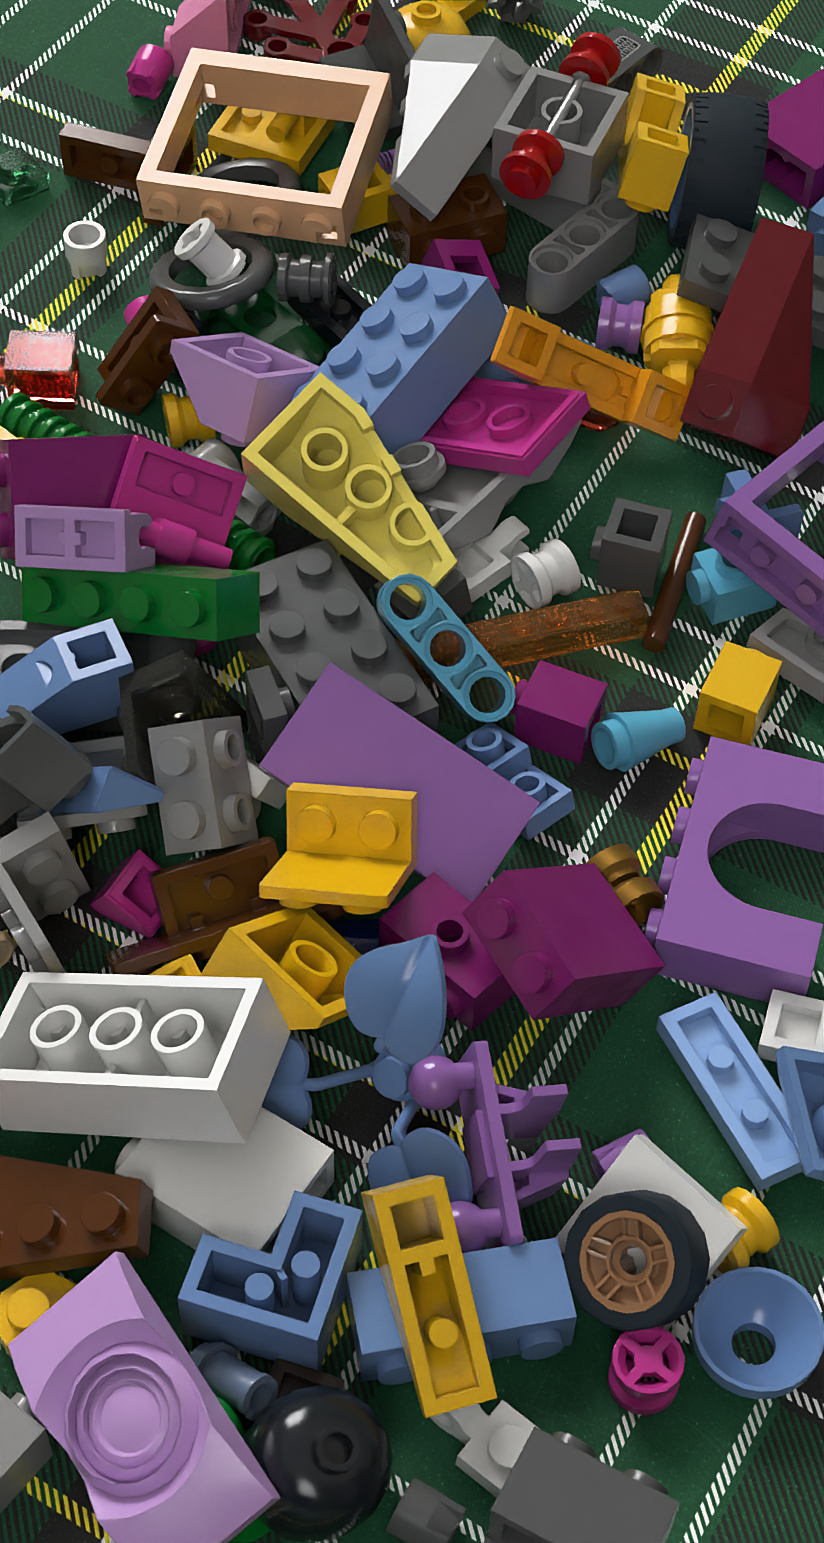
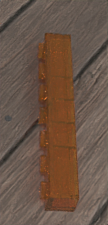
M638 588L464 625L498 665L506 667L631 639L643 638L647 629L649 613ZM446 631L436 634L430 644V654L433 660L442 666H449L457 660L460 653V643L452 633ZM395 639L424 684L434 682L398 639Z

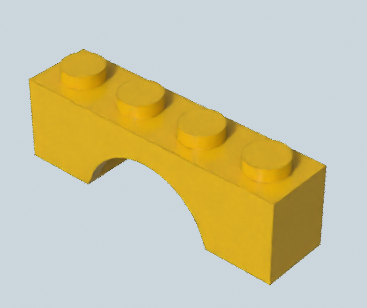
M638 72L628 98L624 143L618 151L617 197L625 199L626 205L641 212L650 213L654 209L668 212L689 155L688 136L677 133L686 103L685 87Z

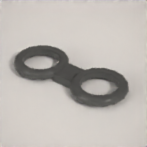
M269 158L231 160L210 167L197 175L236 182L248 180L267 181L276 184V187L301 190L299 175L288 164ZM215 229L214 232L232 249L238 248L246 255L245 261L250 266L245 272L232 280L218 285L206 287L184 286L173 280L180 272L194 264L189 260H181L175 255L173 248L162 255L152 267L149 288L151 292L155 286L172 291L183 309L187 311H208L226 308L249 299L266 286L274 274V255L261 241L256 240L258 234Z

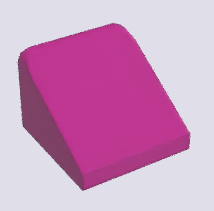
M138 849L119 864L89 905L99 914L147 938L153 937L161 926V921L147 873L162 868Z

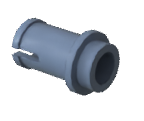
M223 1341L205 1342L196 1347L191 1353V1359L213 1393L227 1401L231 1407L238 1410L245 1418L254 1421L258 1413L276 1401L278 1394L277 1381L267 1373H261L238 1359L237 1353L231 1345Z

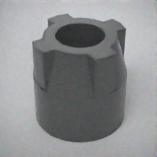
M414 1477L397 1505L386 1528V1532L404 1543H450L463 1520L467 1508Z

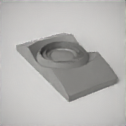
M580 420L529 477L447 464V470L436 486L425 492L413 493L417 501L425 507L450 550L460 549L489 536L503 508L512 502L522 486L549 480L570 447L582 421Z

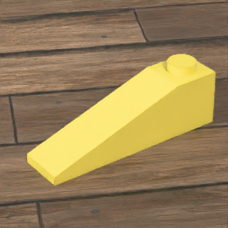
M321 372L241 453L244 475L248 476L246 481L284 514L319 539H328L336 551L383 584L399 575L414 574L421 576L435 589L457 566L456 558L425 507L417 501L406 483L392 454L389 455L365 409ZM400 585L394 589L396 593L416 607L421 604V597L414 588Z

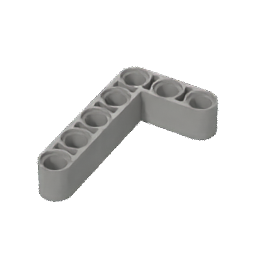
M492 136L464 178L485 173L501 200L554 230L529 253L526 301L531 308L545 314L560 313L569 308L594 287L596 281L607 276L634 252L640 211L626 205L625 199L618 198V185L606 178H603L588 206L566 201L548 194L538 199H524L516 196L505 187L501 180L491 178Z

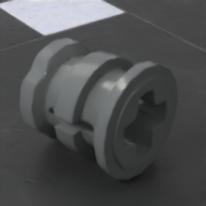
M281 253L277 268V294L279 301L289 302L291 297H299L301 303H312L314 298H322L325 307H332L337 290V261L335 253H327L324 260H316L314 254H303L300 259H293L291 253Z

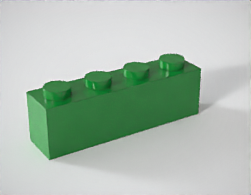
M155 563V566L126 573L21 567L22 620L25 622L85 627L112 618L120 632L215 642L260 633V572Z

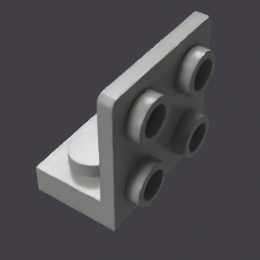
M49 811L0 839V915L34 972L66 973L37 921L49 914L54 915L67 910L77 901L78 897L89 892L91 889L62 832Z

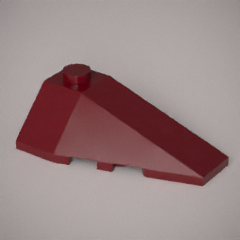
M761 217L700 362L680 421L688 429L775 458L780 457L800 440L810 413L811 404L810 368L812 358L814 233Z

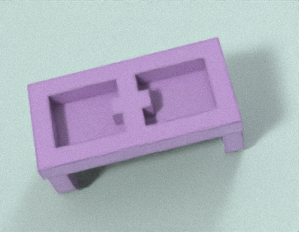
M14 505L15 566L125 573L155 566V549L148 546H140L139 544L141 527H148L152 524V518L147 513H130V509Z

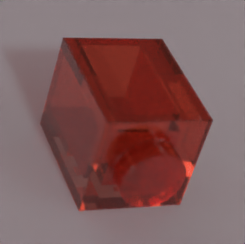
M10 330L6 353H0V386H6L8 397L14 393L21 392L29 396L31 400L41 403L44 408L46 407L51 410H75L81 374L76 332Z

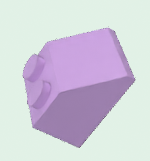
M243 332L172 339L170 352L200 423L220 432L221 439L224 442L238 447H248L289 403L295 391L305 384L319 368V366Z

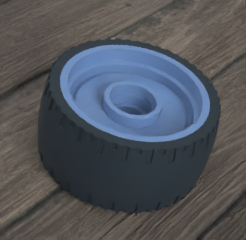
M693 92L691 94L680 133L688 136L689 155L669 208L667 224L668 245L686 249L689 229L697 213L712 219H724L736 227L752 231L760 197L769 131V109L767 102L721 92Z

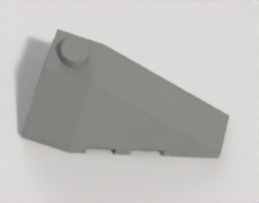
M428 34L405 66L404 80L408 81L407 96L401 101L399 114L404 117L402 135L396 140L390 187L429 221H432L437 216L493 136L495 124L530 69V66L524 62L519 53L508 48L497 37Z

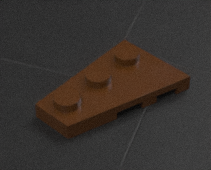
M0 1155V1281L100 1265L115 1251L124 1253L128 1260L149 1257L153 1190L139 1178Z

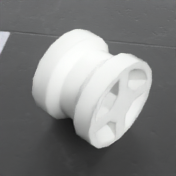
M557 538L542 543L539 551L534 554L523 552L514 556L511 560V576L521 598L533 609H541L549 605L552 597L556 594L568 596L580 588L581 576L576 559L564 542Z

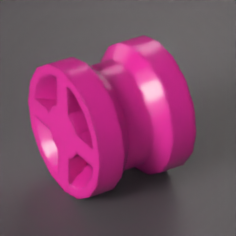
M661 1327L624 1332L620 1335L613 1347L607 1378L611 1396L618 1405L632 1414L645 1416L660 1413L671 1405L678 1392L679 1381L684 1372L685 1356L681 1344L670 1332ZM643 1376H655L657 1379V1383L654 1380L641 1382L639 1381Z

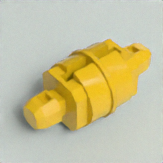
M671 274L664 280L662 288L651 294V303L644 311V325L640 333V342L644 350V364L647 369H652L692 387L698 367L714 331L712 311L710 307L677 296L680 274Z

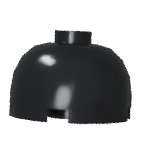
M317 1385L289 1391L257 1414L243 1438L281 1497L258 1518L261 1523L288 1540L320 1542L344 1537L374 1514L390 1486L393 1453L387 1429L369 1404L345 1389Z

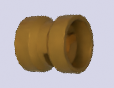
M627 844L610 846L598 852L586 862V864L595 863L638 927L648 921L651 907L661 909L664 904L665 895L652 878L643 877L640 872L641 862Z

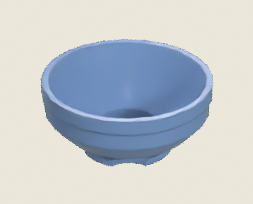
M741 1267L725 1272L714 1279L701 1293L693 1314V1346L700 1365L710 1378L722 1388L742 1397L773 1399L789 1394L801 1386L816 1369L824 1349L823 1317L816 1301L793 1278L773 1269ZM745 1330L757 1331L766 1336L770 1341L773 1357L760 1365L747 1364L735 1355L731 1343L732 1338L737 1333Z

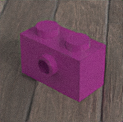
M433 872L379 918V947L406 942L424 935H436L446 978V1018L453 1019L455 1017L469 1030L473 1031L515 992L462 913L471 902Z

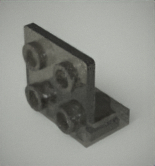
M184 650L119 677L121 705L117 708V717L124 733L125 755L121 760L122 770L155 786L147 728L204 719L240 716L242 732L249 730L246 710Z

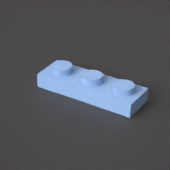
M713 992L659 1016L656 1027L657 1032L757 1191L764 1190L802 1172L784 1096L717 992Z

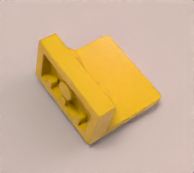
M293 782L286 790L287 851L259 883V897L279 900L282 906L293 909L310 908L318 903L343 905V909L346 912L362 915L373 914L381 909L388 908L417 866L418 792Z

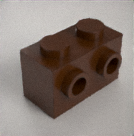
M485 173L463 178L432 221H429L399 194L388 196L387 236L404 267L408 263L420 265L434 239L480 240L486 256L505 252L508 212Z

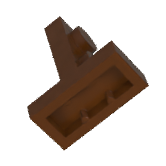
M71 122L65 123L59 133L63 172L65 175L138 192L136 178L152 141ZM195 122L173 173L191 175L198 164ZM142 211L143 223L162 227L164 221L144 218Z

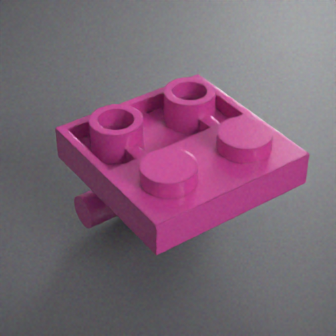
M133 436L109 508L130 509V513L138 512L150 515L152 524L148 527H141L139 544L140 546H148L155 549V563L227 569L231 562L233 551L224 546L248 476L147 438Z

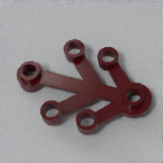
M275 0L283 1L297 21L271 15L262 9L250 10L243 17L244 35L253 41L266 40L263 44L264 57L318 64L320 57L363 45L371 12H356L358 0H330L322 15L319 16L308 0ZM353 14L350 18V31L347 36L336 39L334 33L343 17ZM275 34L314 43L317 48L292 44L287 38L271 37V35Z

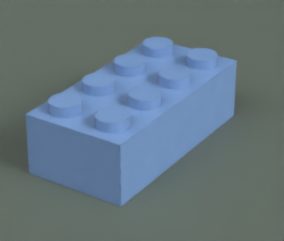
M408 263L404 269L395 275L393 282L376 302L363 312L358 323L339 345L335 346L328 353L326 360L308 381L295 391L293 398L283 410L321 372L365 409L374 424L375 432L389 455H393L398 449L407 444L419 442L494 351L507 313L489 278Z

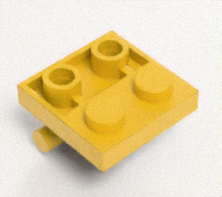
M227 106L207 134L208 150L236 159L269 158L288 164L300 177L338 120Z

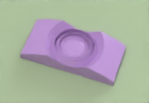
M115 1251L8 1344L16 1373L33 1414L70 1456L85 1482L97 1521L115 1543H228L281 1498L124 1253Z

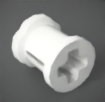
M205 217L194 222L185 230L175 245L174 253L181 260H189L207 277L206 285L212 286L236 278L245 266L246 255L238 248L232 249L214 232L215 224Z

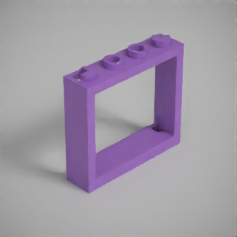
M823 421L725 500L703 540L824 638V559L760 509L761 506L817 460L824 465ZM735 528L743 533L740 540L730 533Z

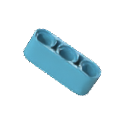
M414 574L399 575L385 582L379 590L376 599L379 616L455 707L468 719L479 722H495L505 717L513 708L515 701V688L512 681L431 584L421 576ZM400 585L414 588L421 597L420 611L410 620L399 618L390 607L391 594ZM441 631L452 633L460 643L459 657L449 666L439 665L430 654L431 640ZM482 677L489 678L495 682L499 691L497 704L487 712H479L475 709L469 696L471 686Z

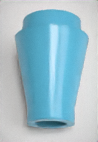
M674 707L651 711L607 713L602 721L596 723L592 728V747L598 761L604 768L609 770L617 768L620 771L626 772L668 746L683 741L686 735V726L681 713Z

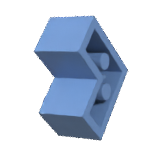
M294 1191L271 1254L202 1234L177 1298L182 1333L209 1342L223 1341L236 1350L275 1361L276 1358L320 1371L347 1293L346 1273L354 1272L362 1249L363 1210Z

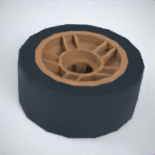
M635 1190L602 1196L582 1210L568 1232L563 1261L570 1290L581 1308L604 1326L632 1332L670 1324L691 1310L706 1287L710 1257L705 1233L689 1209L669 1195L649 1190ZM638 1247L646 1256V1267L641 1273L635 1275L637 1267L634 1264L633 1257L627 1255V1250Z

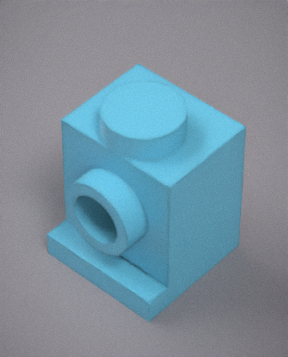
M714 548L694 553L691 571L686 574V586L692 602L695 605L701 604L712 625L776 606L777 599Z

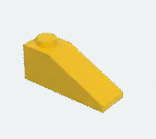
M426 1175L361 1192L378 1266L423 1416L428 1418L496 1399L497 1393L444 1177Z

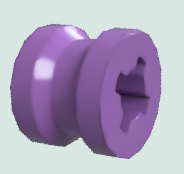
M602 296L595 348L607 350L611 346L623 347L626 353L638 355L645 302L634 300L629 305L618 304L613 297Z

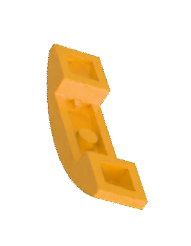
M509 306L490 359L491 362L533 385L586 392L591 411L658 437L677 441L683 425L680 418L691 387L652 369L634 366L560 332L561 327L515 306Z

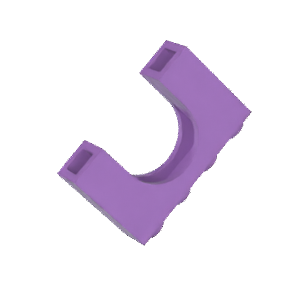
M711 736L705 759L693 757L684 793L694 796L692 807L679 806L671 842L681 845L678 859L665 856L658 887L664 895H667L664 910L651 907L644 933L665 964V967L658 975L767 1003L770 1002L773 989L806 996L823 924L761 909L740 901L726 891L718 882L711 870L709 860L723 847L747 839H768L824 853V763Z

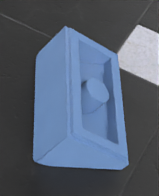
M93 767L90 777L82 790L70 799L63 798L49 813L93 814L162 802L165 792L161 791L162 788L116 767ZM40 808V813H46V811Z

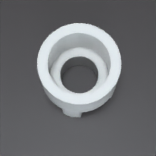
M88 220L70 224L64 230L63 239L66 258L71 265L72 276L76 279L95 275L103 276L107 272V243L104 228L100 224Z

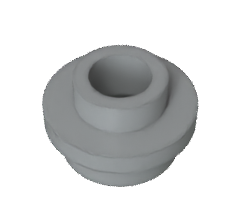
M413 442L401 447L393 454L401 468L403 478L413 493H421L432 489L447 470L443 454L436 451L434 445L429 442Z

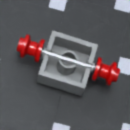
M586 32L578 36L570 49V54L562 61L558 73L531 66L493 128L491 178L501 180L505 187L516 196L524 199H538L548 194L586 206L591 202L624 143L629 98L628 92L608 87L610 78L615 75L621 64L620 51L609 37L597 32Z

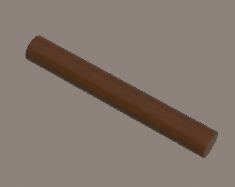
M689 512L685 515L642 640L643 647L653 653H660L665 649L686 586V574L691 571L693 555L698 550L707 524L705 516L698 512Z

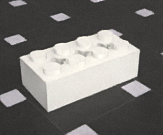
M23 972L0 1016V1126L3 1130L246 1144L291 1031L263 978Z

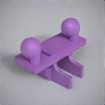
M473 1041L457 1063L441 1055H430L412 1067L408 1077V1088L414 1101L428 1110L446 1109L459 1098L464 1124L462 1128L464 1144L473 1181V1195H476L478 1207L467 1201L450 1203L462 1253L479 1251L484 1246L485 1249L521 1244L523 1242V1230L519 1210L554 1195L569 1178V1169L581 1150L580 1138L548 1140L542 1144L533 1156L523 1160L510 1161L506 1139L538 1137L562 1108L568 1096L567 1085L533 1086L529 1091L496 1084L487 1041Z

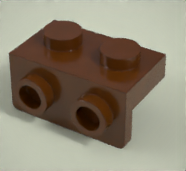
M155 286L97 368L105 381L96 393V398L102 406L140 416L176 366L170 352L172 339L198 336V330L172 291Z

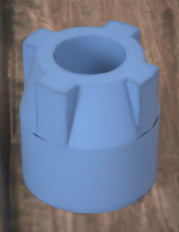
M630 265L595 282L597 286V297L595 299L599 308L601 307L602 296L613 297L618 304L629 305L634 300L644 301L645 305L651 302L652 291L645 273L637 265Z

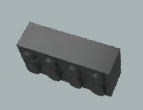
M328 539L244 570L260 572V633L232 639L251 670L269 665L277 687L287 686L295 712L331 662L438 733L439 704Z

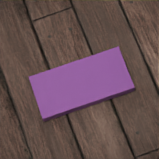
M331 662L259 765V769L286 787H289L293 782L418 792L417 866L413 872L423 879H426L435 872L471 903L479 896L541 803Z

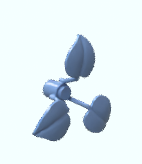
M432 934L424 935L406 942L373 949L360 956L350 967L345 979L344 997L347 1013L356 1029L367 1036L376 1037L374 1049L377 1053H380L376 1060L367 1065L323 1077L307 1078L309 1071L307 1048L301 1040L290 1034L262 1107L302 1130L309 1123L312 1115V1101L308 1091H321L370 1077L381 1095L395 1101H404L406 1104L391 1129V1138L394 1145L382 1147L370 1156L368 1162L370 1190L426 1175L444 1177L450 1203L455 1201L472 1203L473 1181L467 1159L458 1144L451 1137L432 1128H418L406 1135L407 1127L416 1111L422 1108L414 1101L408 1088V1077L412 1067L430 1055L446 1057L443 1048L439 1044L445 1029L447 991L444 965L437 937Z

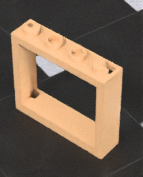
M191 48L136 178L144 218L192 225L199 219L206 217L215 224V229L346 247L394 113L390 73ZM202 102L356 123L330 195L173 172ZM333 226L336 227L337 232L332 231Z

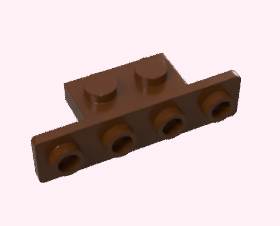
M270 836L147 873L164 934L104 953L107 968L112 974L149 975L162 967L164 962L188 954L192 955L194 961L209 959L228 928L287 908L282 906L279 900L259 897V883L280 859L275 840ZM318 903L311 907L325 921L338 918L347 913L343 909V905Z

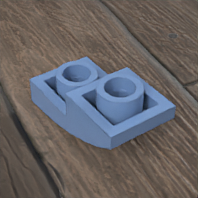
M493 722L486 723L454 744L541 802L520 833L527 840L532 839L576 809L572 790L532 765L529 746Z

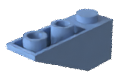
M107 619L54 636L1 673L0 718L3 719L10 716L6 712L10 705L22 706L61 735L139 709L133 662L113 619Z

